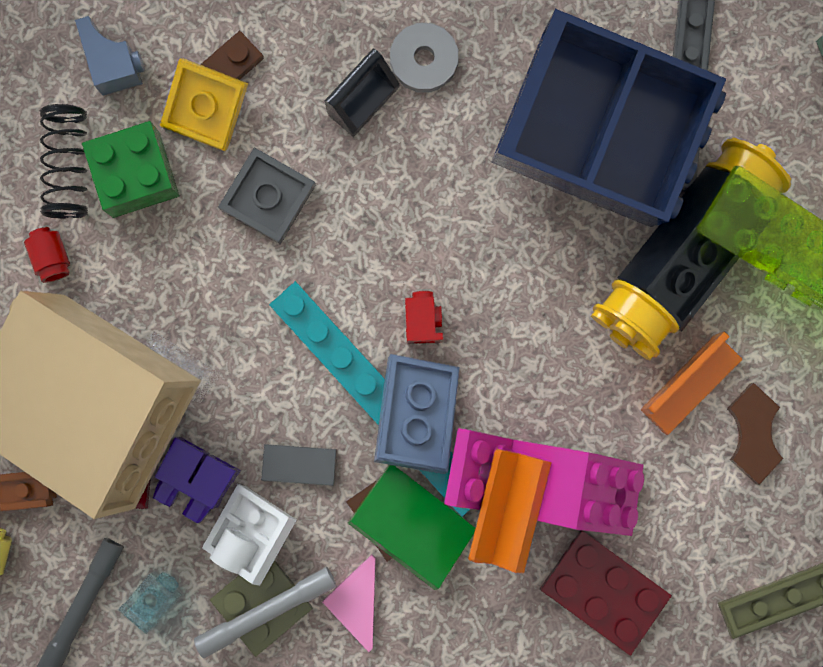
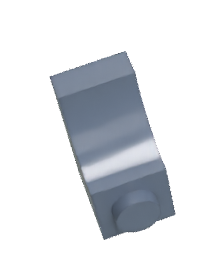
M89 16L75 20L93 84L103 96L143 84L140 73L145 71V67L139 51L133 52L126 41L118 43L103 37Z

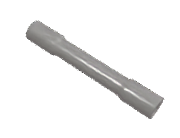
M325 567L259 606L195 637L194 643L198 653L202 658H206L232 644L244 634L304 602H309L337 587L328 567Z

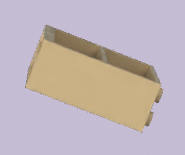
M20 290L18 296L12 301L9 309L10 312L0 330V455L93 519L135 509L201 380L66 295Z

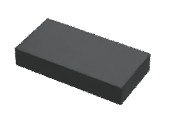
M264 444L261 481L334 486L337 449Z

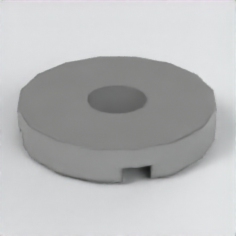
M416 23L404 28L395 37L390 49V67L395 77L405 88L415 92H433L443 87L454 77L458 67V47L454 38L443 27L433 23ZM420 50H428L434 55V60L431 64L422 66L415 61V54Z

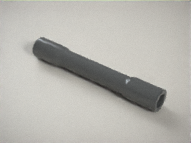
M109 538L103 539L89 566L87 576L56 635L49 642L37 667H62L70 652V646L105 579L114 568L124 548L123 545Z

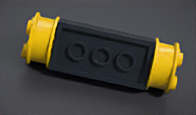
M737 138L727 139L721 146L722 154L716 162L706 164L702 172L681 197L683 198V203L676 218H670L669 222L660 224L618 276L619 280H614L611 284L613 292L605 302L594 305L591 317L602 327L612 330L609 336L615 343L625 349L631 345L639 355L647 360H651L652 357H658L660 354L658 346L669 333H676L678 330L683 331L769 221L767 216L772 211L771 202L778 194L789 190L792 180L785 169L775 160L776 154L764 144L755 146Z

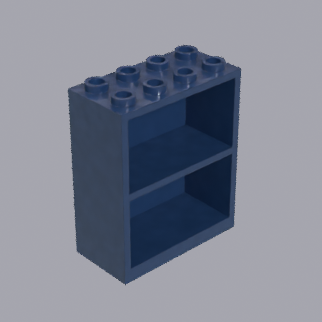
M555 8L543 31L491 163L646 226L653 227L667 223L670 218L675 219L681 209L683 198L679 197L684 183L689 184L696 172L698 164L694 162V158L698 148L703 149L711 135L712 128L708 126L713 113L717 114L724 103L726 92L722 91L726 78Z

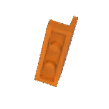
M725 331L715 334L640 409L665 435H669L743 360L725 342L730 337Z
M501 449L495 450L468 557L469 561L493 564L514 573L525 572L552 462L521 453Z

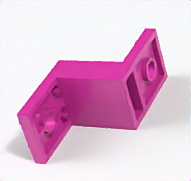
M458 428L445 505L480 510L495 450L501 449L552 462L537 521L576 530L632 536L633 528L638 522L637 503L639 492L644 485V464L590 452L513 440Z

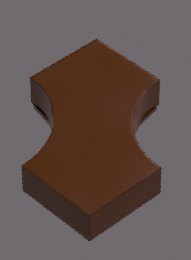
M750 383L727 408L735 419L739 434L737 448L730 461L755 484L760 485L784 459L778 453L772 439V423L780 406L755 383Z

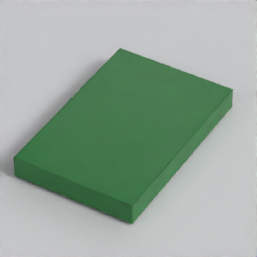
M394 465L386 467L348 521L351 527L434 590L440 588L476 529Z

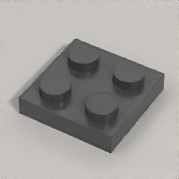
M254 147L218 208L281 245L314 190L316 183Z

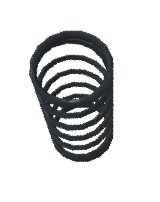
M68 104L44 106L40 109V116L42 117L40 125L51 132L44 134L40 138V143L52 151L44 153L40 157V161L52 170L44 172L40 176V180L53 189H49L41 194L40 198L46 205L40 208V213L43 216L57 219L85 217L88 215L87 206L72 203H52L45 200L44 195L61 190L84 192L88 189L83 186L61 187L46 182L44 176L59 171L86 173L88 170L83 167L59 168L47 164L43 159L47 155L58 152L83 155L85 154L84 149H57L46 145L43 140L45 137L53 134L78 137L87 135V132L80 129L54 130L44 125L43 121L45 119L55 123H78L87 118V111L81 107ZM58 114H81L70 118L54 116ZM65 119H76V120L66 121ZM52 210H71V211H78V212L67 213V212H56V211H52ZM74 214L75 216H64V215Z

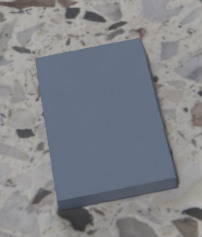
M393 354L389 355L374 462L440 474L448 472L460 367Z

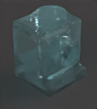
M154 571L145 578L118 610L147 634L156 627L182 596L176 590L179 584L169 574L162 572L159 575ZM147 594H152L156 597L157 603L155 607H151L145 602Z

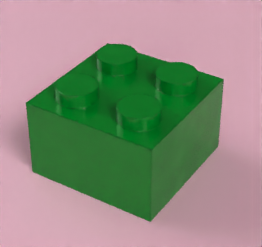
M151 121L82 143L102 210L112 218L180 197L160 132Z

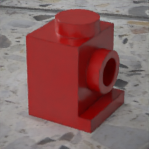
M432 291L413 292L412 298H405L407 344L442 343L443 333H435V328L442 327L441 306H434V294Z

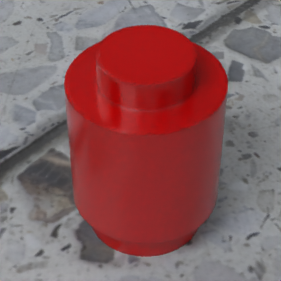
M42 227L31 231L29 238L24 241V245L35 275L40 276L43 283L57 281L70 274L68 269L70 261L60 233L58 231H51L49 227Z

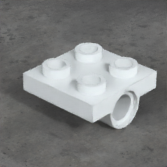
M237 484L202 548L211 554L210 559L220 567L239 574L251 584L260 586L293 528L296 519L248 487Z

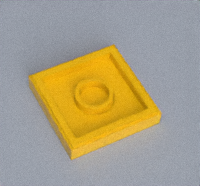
M180 58L160 126L219 150L226 151L234 132L248 83Z

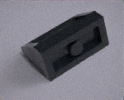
M373 48L324 100L328 116L352 137L364 127L400 87V83L380 52Z

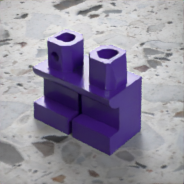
M175 437L155 475L159 482L152 498L171 507L180 492L186 494L191 499L182 514L196 523H201L212 509L219 507L223 500L222 498L241 470L214 455H209V452L186 439Z

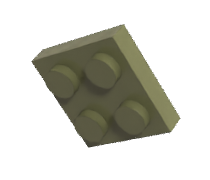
M274 560L260 586L251 584L238 575L213 596L210 601L223 618L229 622L294 587L295 584ZM304 602L244 634L240 639L256 657L310 612L313 607L309 602Z

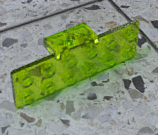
M734 166L699 224L697 231L765 273L766 277L764 280L783 291L787 287L793 291L790 296L809 307L815 304L823 309V220L743 167Z

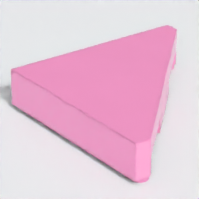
M372 554L322 602L368 652L373 649L376 558Z

